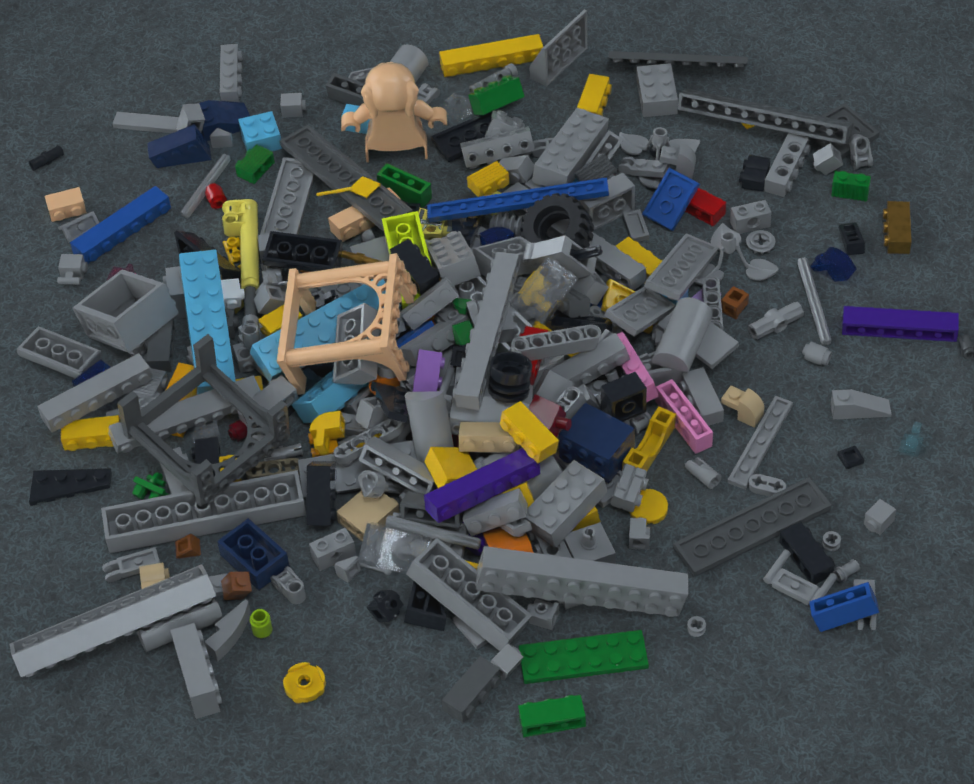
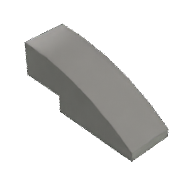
M246 599L215 623L217 632L205 641L208 653L217 662L236 644L246 627L251 613L249 602Z

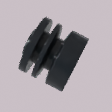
M503 352L495 355L490 364L489 394L494 399L506 403H517L525 400L530 391L531 360L516 352Z

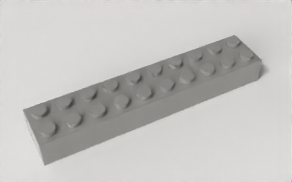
M298 470L233 482L227 490L221 491L215 496L213 501L206 503L202 507L196 503L195 494L191 491L101 508L105 540L109 554L176 541L189 534L197 537L233 530L248 518L255 525L306 515Z
M484 546L477 567L476 590L674 617L679 616L688 596V574Z
M201 564L9 644L11 655L20 676L30 677L38 672L37 670L56 666L57 662L65 659L68 661L75 658L78 653L93 651L97 645L112 643L121 635L129 636L138 628H148L154 625L157 620H167L173 617L174 613L189 611L193 608V605L208 603L216 594L208 574Z

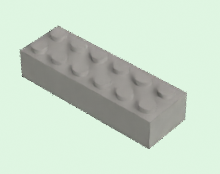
M576 108L534 164L532 182L546 187L573 183L575 172L584 167L606 135L609 118Z
M438 538L413 560L406 575L499 651L507 643L510 644L521 633L532 617L528 611L508 595L476 590L477 570Z

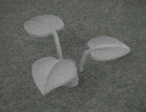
M662 127L653 130V135L650 136L649 141L640 135L619 133V137L623 139L620 147L624 152L631 155H639L642 153V150L647 151L652 143L657 149L655 160H659L662 146L667 145V147L680 149L681 144H684L696 153L700 144V140L672 139L669 141L667 130ZM639 176V180L643 185L657 189L662 180L661 177Z
M722 223L711 238V244L718 246L720 250L718 265L715 267L713 264H708L694 283L702 285L703 279L707 276H715L720 282L724 277L723 271L719 270L724 252L731 254L735 250L739 253L745 267L748 268L746 270L747 277L752 280H765L776 274L779 268L764 259H753L748 264L740 250V234Z

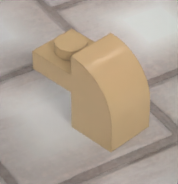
M730 386L721 398L722 404L738 411L739 421L754 428L764 415L762 399L749 388L744 392Z

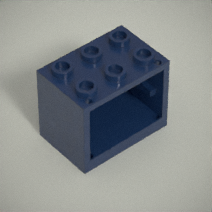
M584 403L571 418V428L568 431L562 429L559 433V458L566 463H571L573 460L577 461L602 477L609 484L622 468L623 460L630 449H635V428Z

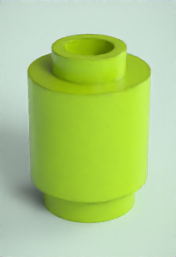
M263 609L255 610L250 616L252 633L257 638L268 637L272 633L270 615Z

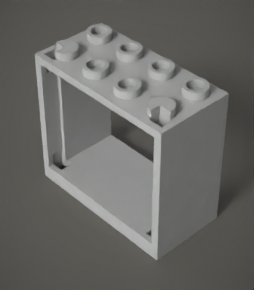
M123 269L73 307L79 322L89 338L128 353L179 314L175 306L176 302L171 298L168 292L169 288L165 283Z

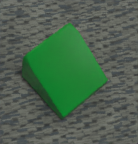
M469 320L452 325L455 344L465 345L470 343V331L473 327Z

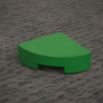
M455 298L453 300V308L457 309L458 313L466 315L469 311L466 302L472 299Z

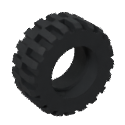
M554 193L552 196L546 195L542 200L538 199L535 201V205L530 206L527 209V215L524 214L522 221L524 223H521L520 236L530 243L545 241V235L549 227L563 219H569L570 222L562 236L566 235L583 249L590 246L589 241L593 240L594 235L592 232L594 231V225L591 216L575 197L563 193L560 195L559 193Z

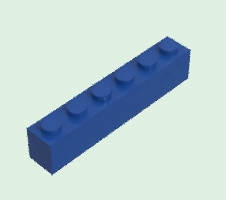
M154 186L71 241L73 254H83L84 261L87 264L95 261L99 256L110 251L114 246L125 241L126 238L137 233L141 228L152 223L162 214L167 213L171 209L169 197L158 187Z

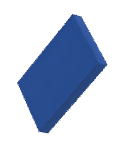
M668 168L642 215L674 231L700 184Z

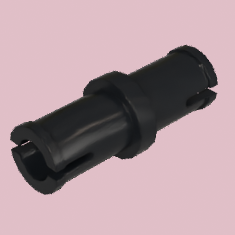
M57 145L55 148L47 152L44 151L40 156L30 160L29 166L33 171H36L38 168L46 164L49 165L56 158L63 156L64 151L61 146Z

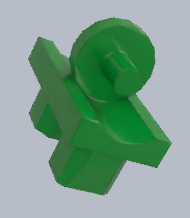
M159 472L154 473L153 476L147 475L146 479L150 482L137 476L133 479L136 485L132 494L142 500L148 491L151 492L148 499L170 495L166 493L165 489L159 487H164L166 484L162 480L163 475Z

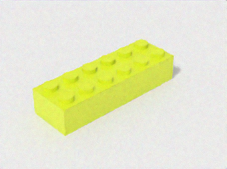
M418 211L382 218L389 255L391 248L409 239L413 245L416 244L419 247L423 257L426 256L430 261ZM418 293L415 295L414 301L420 297ZM403 296L401 301L402 309L409 305L405 302Z

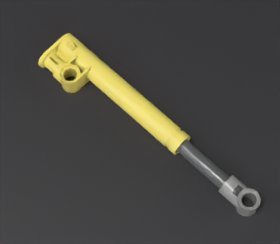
M252 199L229 200L222 205V210L225 213L222 217L223 229L226 236H240L241 289H244L245 295L242 337L244 346L251 348L252 344L260 341L259 318L257 317V308L253 300L256 296L255 291L259 287L258 204Z

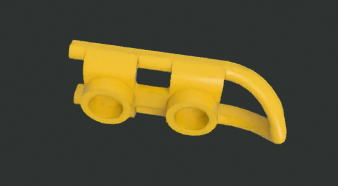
M230 237L227 241H223L222 243L229 262L234 265V262L241 261L240 250L237 249L238 247L240 248V238Z

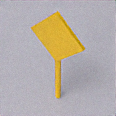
M362 176L351 187L319 192L316 195L323 196L351 191L367 198L381 184Z

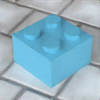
M272 111L238 119L246 151L252 149L256 144L270 151L282 149L280 146V132Z

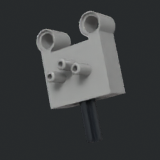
M564 235L537 243H527L522 263L528 267H537L540 263L548 269L547 280L550 283L560 285L564 282L569 285L574 279L594 274L597 260L595 257L602 255L603 250L600 245L583 249Z

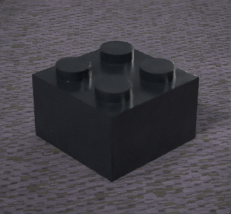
M636 372L626 374L601 386V411L622 422L646 413L647 387Z

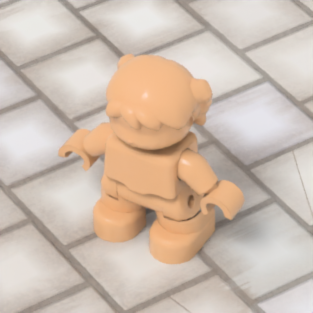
M387 62L380 63L372 68L361 90L364 103L355 112H346L341 117V131H345L348 126H355L357 133L360 132L361 124L369 120L365 136L366 162H369V150L402 151L418 147H424L425 159H428L427 135L423 130L420 118L428 120V126L431 129L434 127V121H441L443 125H447V112L444 108H432L423 100L417 99L419 89L415 84L414 77L411 71L402 64Z

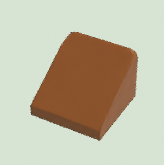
M193 534L175 541L177 559L201 555L200 539Z

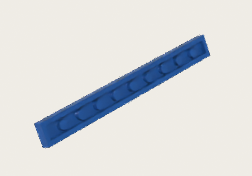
M607 178L428 204V221L432 223L525 209L534 206V202L538 199L542 200L544 196H552L554 193H559L560 195L563 193L568 194L577 200L609 196Z

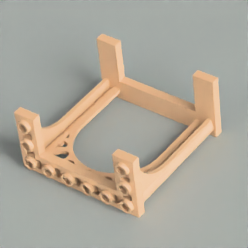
M397 253L390 254L388 261L300 274L296 268L289 269L277 363L288 381L297 389L298 395L305 394L307 380L299 366L352 359L368 360L390 368L399 381L407 379V372H409L410 367L409 362L403 357L402 350L397 346L396 334L399 331L397 320L400 318L399 303L402 301V296L407 304L414 303L417 287L415 283L413 284L410 273L406 271L404 262L400 260ZM387 279L384 285L377 286L380 280ZM344 283H362L375 290L379 298L378 313L372 324L360 335L344 342L294 349L299 307L301 306L305 315L312 313L316 309V301L309 288ZM380 329L381 335L373 336L372 331Z

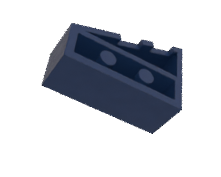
M195 124L147 143L149 159L156 168L212 160L210 145Z

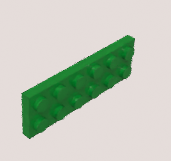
M642 630L519 645V651L523 656L521 667L524 684L649 669Z

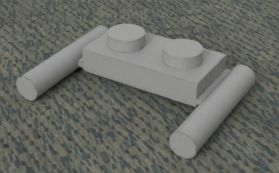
M783 550L763 578L765 583L772 584V588L809 605V601L824 597L836 581L837 576L834 573H830L821 588H819L817 585L781 568L791 555L788 550Z

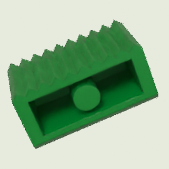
M256 144L247 151L246 156L242 160L237 161L235 165L237 177L255 184L274 164L273 152Z
M835 171L831 196L836 198L842 197L843 199H857L858 201L864 200L866 202L870 190L871 176L847 173L846 171Z

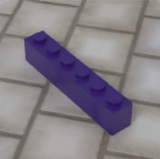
M844 306L842 335L957 342L959 313Z
M523 448L425 494V510L437 523H440L540 475V463L530 458Z

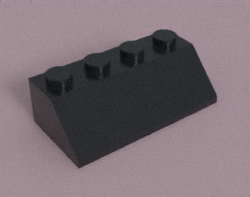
M179 230L174 232L179 254L216 250L214 247H210L202 237L199 238L194 233ZM217 252L221 280L239 278L240 284L241 270L239 267L232 265L225 256H221Z

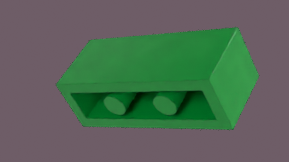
M512 75L502 77V80L499 82H490L485 88H476L473 93L468 95L474 115L487 114L525 97L519 77H512Z
M388 163L377 173V181L385 188L390 187L401 200L407 203H420L421 207H425L432 199L431 183Z
M568 695L564 698H550L541 702H526L523 705H518L523 738L586 727V715L581 695Z

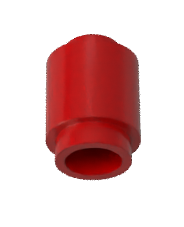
M212 183L206 187L205 195L210 206L213 209L222 208L227 198L221 186Z

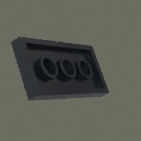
M493 111L484 115H478L431 136V141L448 162L463 156L460 143L485 137L492 120Z

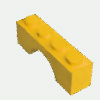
M658 406L649 421L641 443L636 449L631 448L623 460L622 470L624 464L635 466V468L638 467L648 471L675 429L676 413Z

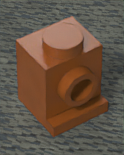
M733 286L721 299L722 313L737 319L738 315L748 305L749 294Z

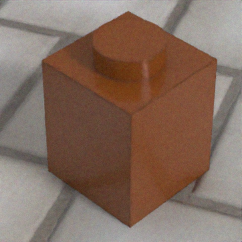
M229 572L221 580L224 600H242L252 591L249 572Z

